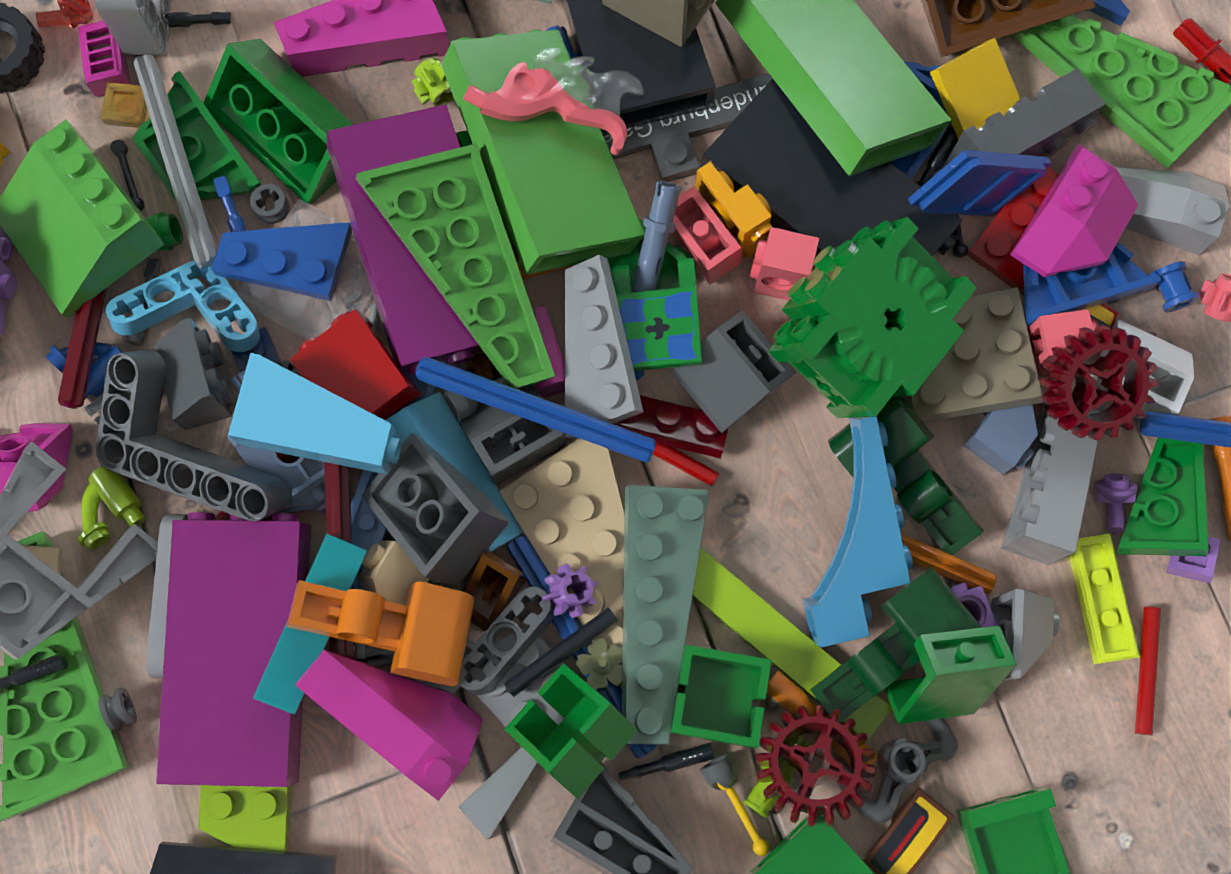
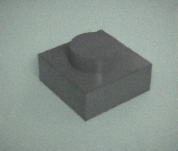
M688 133L651 143V153L661 181L671 182L697 174L699 163Z

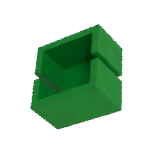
M685 644L678 687L685 689L684 694H676L670 734L753 749L759 748L764 708H751L752 700L762 701L766 699L772 660Z
M563 663L537 692L564 718L563 721L558 725L537 704L530 700L504 730L554 779L578 799L605 769L600 764L605 757L612 761L638 730L609 701Z

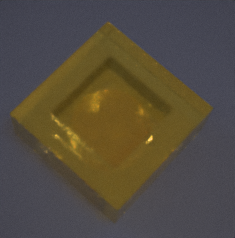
M107 82L100 116L101 120L105 125L139 128L145 122L148 109L141 86Z

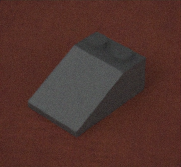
M413 432L402 444L398 462L396 464L391 463L388 475L379 473L361 495L425 578L457 586L481 558L482 554L510 523L480 489L419 435Z

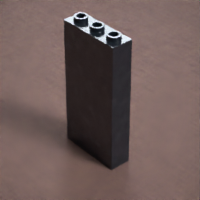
M562 0L594 109H604L615 113L624 121L626 129L714 107L716 86L696 28L683 46L680 47L603 5L602 0ZM601 129L602 134L609 133L608 131Z
M773 78L703 153L699 168L711 161L718 172L724 171L729 176L734 185V193L748 184L755 195L761 194L771 208L772 217L770 224L773 228L819 238L815 258L828 246L836 247L847 240L851 241L866 226L873 228L885 220L892 222L904 217H908L919 228L913 237L931 256L936 251L943 256L959 238L953 231L962 220L955 214L923 213L920 206L910 205L908 198L921 187L891 162L849 176Z

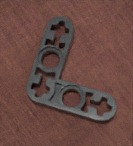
M538 587L523 589L475 644L467 639L459 684L473 695H484L493 690L549 625L554 617L555 607L551 600H543L542 597L547 594L544 590ZM541 600L539 604L543 609L541 614L531 613L528 615L527 603L531 601L537 604ZM515 616L529 628L525 633L517 623L512 621ZM506 630L516 632L517 642L511 650L502 652L496 649L495 641L501 632ZM487 649L496 659L500 660L497 666L483 654ZM475 666L481 669L484 666L482 671L486 677L482 682L477 679L471 682L473 677L469 671L472 667Z

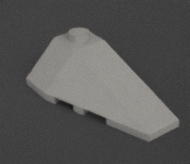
M1115 167L1138 203L1137 209L1126 226L1127 229L1200 255L1219 238L1230 206V201L1223 184L1187 171Z

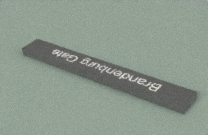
M768 73L716 88L713 108L628 128L626 141L621 152L618 155L611 153L612 158L617 159L651 149V143L688 133L689 137L692 138L727 128L768 84L772 76ZM610 133L603 134L610 151L613 143L612 135Z

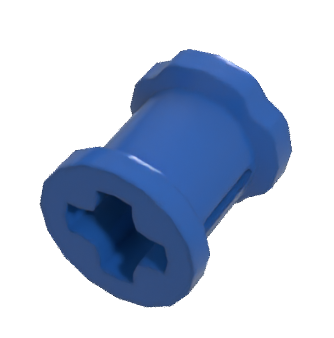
M1185 261L1175 262L1154 271L1162 280L1158 283V287L1165 301L1162 307L1166 313L1185 308L1201 298L1198 292H1193L1185 273L1187 269Z

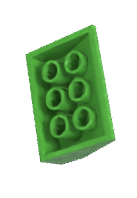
M66 119L33 143L0 197L1 227L65 318L69 317L81 308L83 303L93 299L165 244L92 146Z

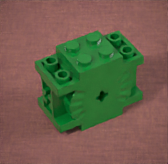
M908 217L892 222L885 220L873 228L866 226L851 241L847 240L836 247H826L814 259L813 265L815 269L807 278L802 277L790 288L787 293L790 299L781 309L791 320L785 322L776 331L773 337L776 342L769 349L768 353L779 363L789 362L830 401L826 408L837 418L876 417L891 397L914 396L964 331L953 318L977 287L967 276L953 278L913 237L919 228Z

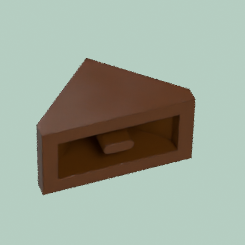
M488 550L482 554L465 590V593L475 598L470 622L484 631L491 626L510 604L526 581L521 571Z

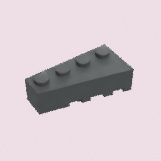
M1075 69L1042 87L1035 94L1033 102L1026 96L1017 101L1004 116L999 111L988 117L985 121L986 124L978 130L974 125L964 130L944 166L950 163L963 150L1041 156L1047 153L1048 156H1052L1069 142L1067 138L1075 133L1082 136L1095 127L1099 122L1096 117L1106 103L1080 71Z

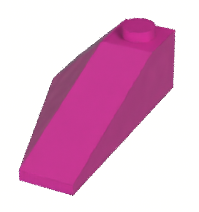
M326 649L321 652L295 683L301 691L437 801L441 799L467 766L483 722L481 716L451 692L415 682L413 679L402 675L398 676L374 668L373 665Z

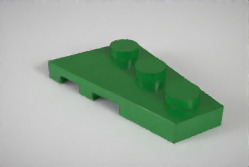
M1158 437L1139 493L1132 507L1125 532L1118 546L1117 554L1207 557L1209 548L1203 444Z

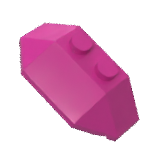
M1078 144L1010 255L1043 277L1053 276L1058 272L1075 271L1104 264L1137 209L1138 203L1118 170L1112 164L1081 144Z

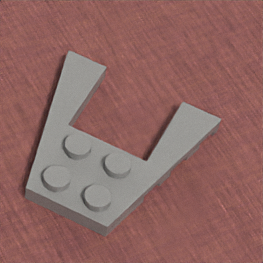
M32 441L24 449L0 494V649L14 660L19 659L155 561L158 547L157 541L136 524H133L79 587L76 588L10 537L7 533L66 470V468Z
M526 625L521 628L524 633L529 629ZM516 632L496 641V649L502 652L511 650L517 642ZM540 636L537 637L493 690L484 695H477L505 727L530 700L537 704L558 725L564 719L537 693L561 667L563 662L515 697L509 693L504 685L506 681L551 649ZM488 649L483 653L496 666L500 663V660L496 659ZM475 666L469 671L473 677L471 682L474 679L480 682L485 679L486 675L482 671L484 666L481 669ZM428 681L421 682V684L451 692L453 695L462 688L459 683L451 687ZM522 747L459 806V809L487 840L493 835L531 772L538 764Z

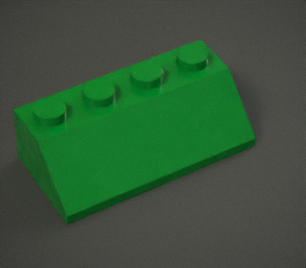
M254 39L227 43L203 104L220 124L305 204H313L337 182L326 146L328 131L354 124L263 40Z

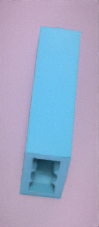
M250 353L230 425L229 437L242 446L388 475L391 463L396 464L398 462L402 446V440L397 438L398 433L391 423L259 354Z

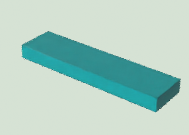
M326 534L305 582L343 591L349 590L367 550ZM286 623L253 699L295 715L304 695V692L295 683L324 650L329 636L286 627Z

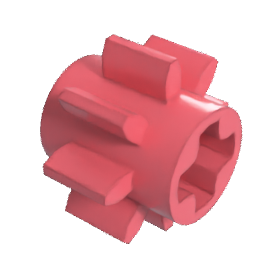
M1220 273L1218 278L1214 279V282L1205 280L1199 295L1200 299H1202L1201 303L1205 304L1203 310L1205 314L1217 320L1231 322V274Z

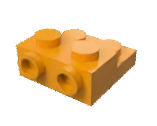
M710 161L697 170L695 188L741 246L742 259L747 256L753 259L758 241H767L766 238H768L770 228L772 227L770 224L772 217L771 208L767 200L759 193L755 195L748 184L734 193V185L729 176L724 171L718 172Z

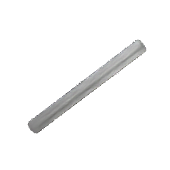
M145 54L135 58V70L195 263L200 268H207L213 265L217 251L158 63L154 56Z

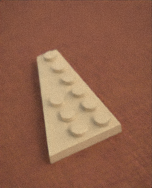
M579 438L500 490L499 493L550 575H558V567L567 563L570 565L572 572L583 566L587 567L585 574L589 576L591 581L598 583L593 588L591 596L596 600V604L590 607L582 606L583 615L577 618L583 626L609 607L618 619V622L596 638L604 637L608 649L612 644L623 647L624 502H622L610 450ZM566 588L568 594H574L572 588Z

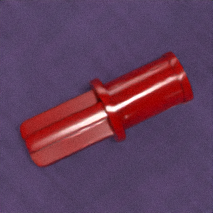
M1192 18L1185 19L1174 30V37L1198 58L1195 63L1199 64L1202 62L1211 72H1214V75L1220 81L1228 84L1231 81V55L1220 45L1222 40L1218 39L1215 41Z

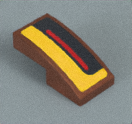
M918 787L891 819V825L866 852L863 862L877 874H913L947 829L954 815Z

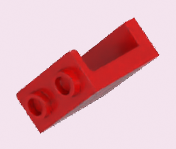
M354 309L335 318L331 327L319 337H313L300 346L299 352L291 357L290 360L301 377L373 415L387 420L422 393L415 383L400 370L372 330L373 324L369 318Z

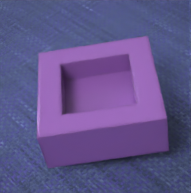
M1208 537L1209 551L1207 557L1170 556L1167 573L1211 584L1221 540Z

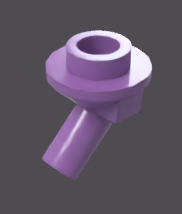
M1120 473L1106 474L1104 479L1095 482L1094 489L1096 490L1097 501L1107 502L1108 532L1123 533L1125 531L1124 503L1135 502L1138 485L1131 481L1128 475Z

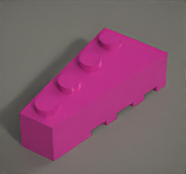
M331 0L273 22L292 68L302 77L346 71L347 66L366 64L367 67L380 66L381 61L401 58H404V62L420 60L419 56L438 53V57L446 55L450 46L446 28L433 0Z

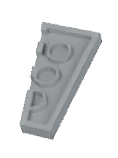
M597 255L565 270V407L614 424L643 413V408L608 259ZM565 433V437L577 438Z

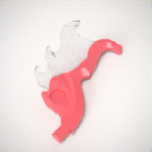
M548 48L538 54L532 70L527 68V63L521 62L512 68L502 88L498 91H491L488 94L470 84L464 95L463 100L480 108L481 114L500 120L512 122L525 121L553 111L559 113L566 122L601 128L612 135L613 143L610 151L612 154L618 155L627 137L626 125L620 118L621 96L628 91L635 92L641 96L644 90L639 80L630 73L617 70L607 73H593L589 71L587 67L593 65L595 61L592 57L581 56L565 63H557L554 59L560 55V48Z

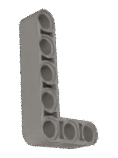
M94 0L100 16L125 55H166L169 25L168 19L164 17V13H170L171 0Z

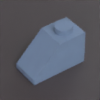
M1033 405L988 412L963 446L1002 475L1013 467L1020 470L1035 452L1030 447L1038 436Z

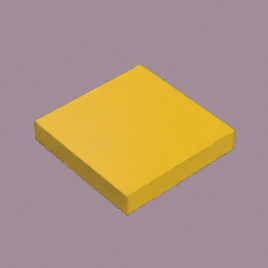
M995 38L985 41L930 72L946 112L951 118V123L958 140L964 130L973 125L978 130L986 124L985 121L988 117L999 111L1004 116L1020 100Z

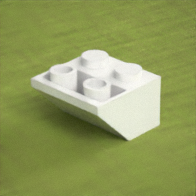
M1117 319L1113 328L1124 329L1127 335L1131 334L1139 337L1142 340L1140 346L1149 348L1152 352L1147 361L1155 363L1159 368L1149 375V378L1157 380L1160 385L1148 391V395L1154 398L1155 403H1144L1141 409L1145 413L1153 411L1177 415L1194 379L1192 353ZM1110 350L1102 351L1100 356L1105 357ZM1091 374V377L1097 381L1095 386L1107 392V389L1100 385L1102 380Z

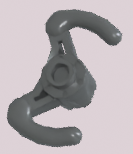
M944 718L923 721L936 733L935 742L920 744L901 738L892 739L882 745L877 757V766L882 774L877 800H869L864 794L857 792L865 802L860 810L857 809L862 815L876 823H884L891 820L896 813L901 792L909 784L916 782L917 778L923 772H926L928 765L932 761H947L954 757L958 749V741ZM929 750V754L924 755V751ZM843 762L840 763L844 765L843 770L852 773L849 765ZM892 782H897V783L891 788ZM839 784L840 789L843 791L846 786Z

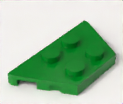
M179 70L171 78L174 85L167 95L200 200L219 198L214 179L226 176L233 192L231 196L252 193L261 183ZM149 117L146 122L141 124L132 139L175 199L152 121Z

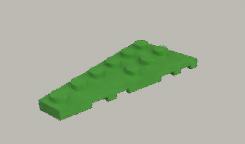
M1071 15L1011 35L1059 77L1078 69L1106 103L1100 112L1166 169L1231 104V85L1213 78L1214 72L1202 67L1198 71L1179 63L1177 56L1125 33L1121 32L1118 36L1100 28L1102 23L1091 18L1084 21Z
M477 144L357 173L356 180L508 385L519 390L552 380L555 374Z

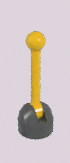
M730 753L721 755L701 767L700 772L712 788L727 792L754 842L752 846L754 853L758 856H765L770 850L769 842L760 837L733 787L738 776L736 764Z

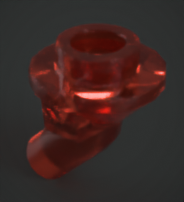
M57 0L60 10L36 12L39 28L67 25L75 29L79 24H88L93 19L91 5L88 0Z

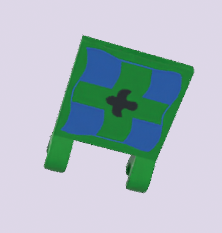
M693 258L678 260L680 288L633 293V280L629 266L621 265L613 268L615 293L634 371L702 365L697 274Z

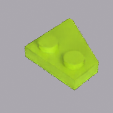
M201 785L198 829L233 847L289 852L291 786Z

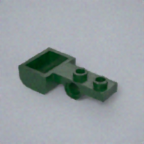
M902 396L891 397L877 415V420L884 424L887 433L888 444L883 447L886 463L892 465L895 473L896 487L893 489L897 492L899 502L910 517L917 523H922L944 552L953 555L980 536L984 530L920 452L919 449L934 437L932 432ZM849 423L828 440V444L837 459L849 474L854 477L853 440Z
M933 567L917 577L880 607L894 625L810 689L830 717L834 709L841 711L838 723L846 719L920 661L914 646L915 641L920 635L982 628Z

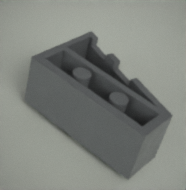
M601 762L600 764L605 769L578 799L575 798L551 842L602 874H689L692 866L656 824L649 820L637 806L632 796L619 785L607 771L608 768Z

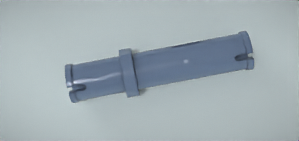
M656 181L650 214L644 217L643 226L646 227L633 281V293L653 291L657 288L669 235L674 233L676 223L673 222L679 195L682 191V187L676 186L677 184Z

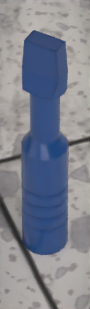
M226 176L214 179L218 197L222 198L228 215L227 224L230 232L247 231L242 217L237 214L231 197L233 192Z

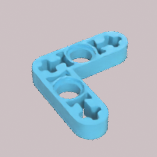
M195 260L115 297L106 307V314L112 329L117 334L123 336L137 334L195 305L228 349L235 352H245L254 348L260 340V332L254 315L225 277L215 275L211 270L212 266L200 268L195 263ZM201 277L207 280L209 288L205 290L203 284L197 278ZM170 291L175 294L167 302L154 301L156 295L161 292ZM225 299L231 302L229 307L221 311L209 308L217 300ZM147 302L148 309L146 310L143 305V303ZM128 312L132 316L126 318L123 314ZM236 320L238 327L245 333L240 335L239 332L233 331L231 322Z

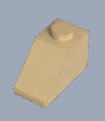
M380 540L378 544H374L367 551L362 561L364 568L358 576L361 590L380 594L385 598V601L405 605L407 591L410 586L415 582L428 583L429 578L423 576L398 542Z

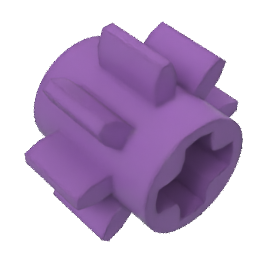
M567 563L558 567V575L552 574L544 579L549 588L548 594L542 598L544 601L551 600L555 607V616L564 613L568 609L573 619L583 615L582 606L590 607L596 604V600L591 596L593 588L598 583L591 581L589 576L585 574L587 567L583 566L572 572L570 565ZM566 588H572L574 594H568Z

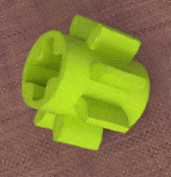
M433 57L421 62L414 71L416 78L411 81L415 87L414 92L421 103L424 105L431 100L436 107L452 102L454 96L440 60Z

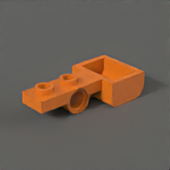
M299 580L296 585L286 627L395 651L390 673L454 687L459 683L475 598L462 591L426 582H415L408 588L405 605L385 601L382 595L360 589L343 591Z

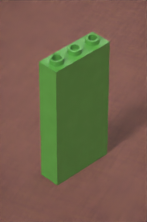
M854 0L716 1L715 4L849 176L932 147L951 122V118Z
M535 29L527 33L511 35L499 33L492 37L475 39L462 37L452 41L441 66L472 144H477L498 209L525 275L576 265L597 255L611 258L630 254L644 237L645 233L600 128L566 122L559 113L553 111L525 121L512 122L500 120L481 114L480 108L463 100L470 84L488 94L491 91H498L502 88L509 71L517 64L525 62L527 63V68L531 70L544 68L550 71L552 76L560 83L562 89L572 98L587 105L592 110L559 30L541 31Z

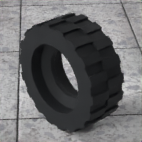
M0 3V32L11 35L15 41V49L12 54L0 62V94H3L6 91L10 93L17 91V88L21 86L25 87L33 77L38 75V70L41 65L43 66L45 60L43 58L45 46L41 42L43 40L24 14L13 6L9 7L5 3Z

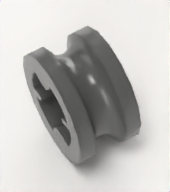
M263 184L255 188L251 194V207L261 221L274 224L285 219L290 206L280 187L275 184ZM272 197L275 201V208L268 211L265 207V199Z
M124 688L115 689L114 695L111 697L108 694H104L98 698L102 718L112 732L120 730L122 723L127 725L136 723L137 715L134 704Z

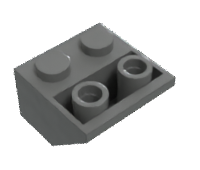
M744 310L719 326L701 342L702 365L672 367L670 369V372L721 433L772 396L796 373L787 362L779 363L768 353L773 345Z
M191 318L181 320L155 343L154 347L165 363L164 387L172 419L184 430H189L232 417L229 403L234 402L235 399L228 379L222 378L219 366L224 365L225 360L219 343L217 341L212 342L207 330H201Z
M533 385L519 389L522 392L542 398ZM479 402L477 410L471 416L458 422L496 485L566 445L565 433Z

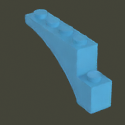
M877 416L849 418L853 440L854 477L850 507L844 531L834 557L811 597L802 599L810 638L820 648L868 637L867 623L872 622V613L867 598H862L861 595L910 583L908 571L913 569V561L909 548L902 543L900 529H904V517L900 506L894 504L891 488L896 487V477L892 465L886 463L883 447L888 444L887 433L884 424L881 421L878 422Z

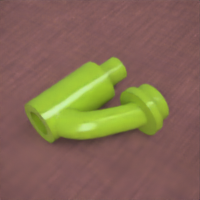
M103 466L90 474L88 477L89 484L84 491L81 505L83 532L79 535L77 541L81 546H86L88 550H94L105 544L110 538L106 523H98V508L101 499L116 519L125 518L130 526L133 524L140 526L146 520V517L139 509L142 501L121 474L110 471Z

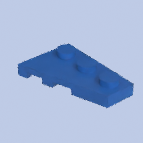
M346 222L225 232L222 234L211 270L217 276L332 301L353 229L351 223Z

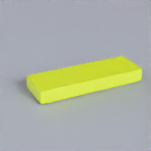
M1111 533L1078 538L1076 551L1074 554L1069 555L1093 664L1140 657Z

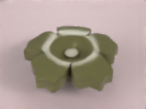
M604 637L594 638L592 644L587 646V650L591 655L579 654L576 666L580 668L582 675L590 674L587 684L595 690L606 688L608 680L613 685L619 686L622 682L623 665L618 664L623 663V647L612 644L608 649Z

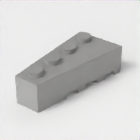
M1044 403L1037 424L1038 436L1031 444V448L1035 452L1025 464L1001 549L1049 565L1074 554L1076 551L1099 440H1093L1088 435L1085 438H1079L1073 435L1071 430L1066 431L1060 428L1057 424L1058 419L1051 418L1046 412L1051 404ZM1100 405L1097 410L1092 408L1088 414L1104 410L1105 405Z

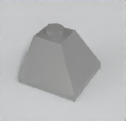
M1014 589L993 598L991 601V610L996 623L1000 626L1017 664L1002 682L1022 678L1053 643V636H1056L1059 630V614L1057 611H1054V599L1027 590Z

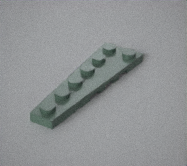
M628 485L625 488L622 715L638 730L627 744H669L708 502V490Z

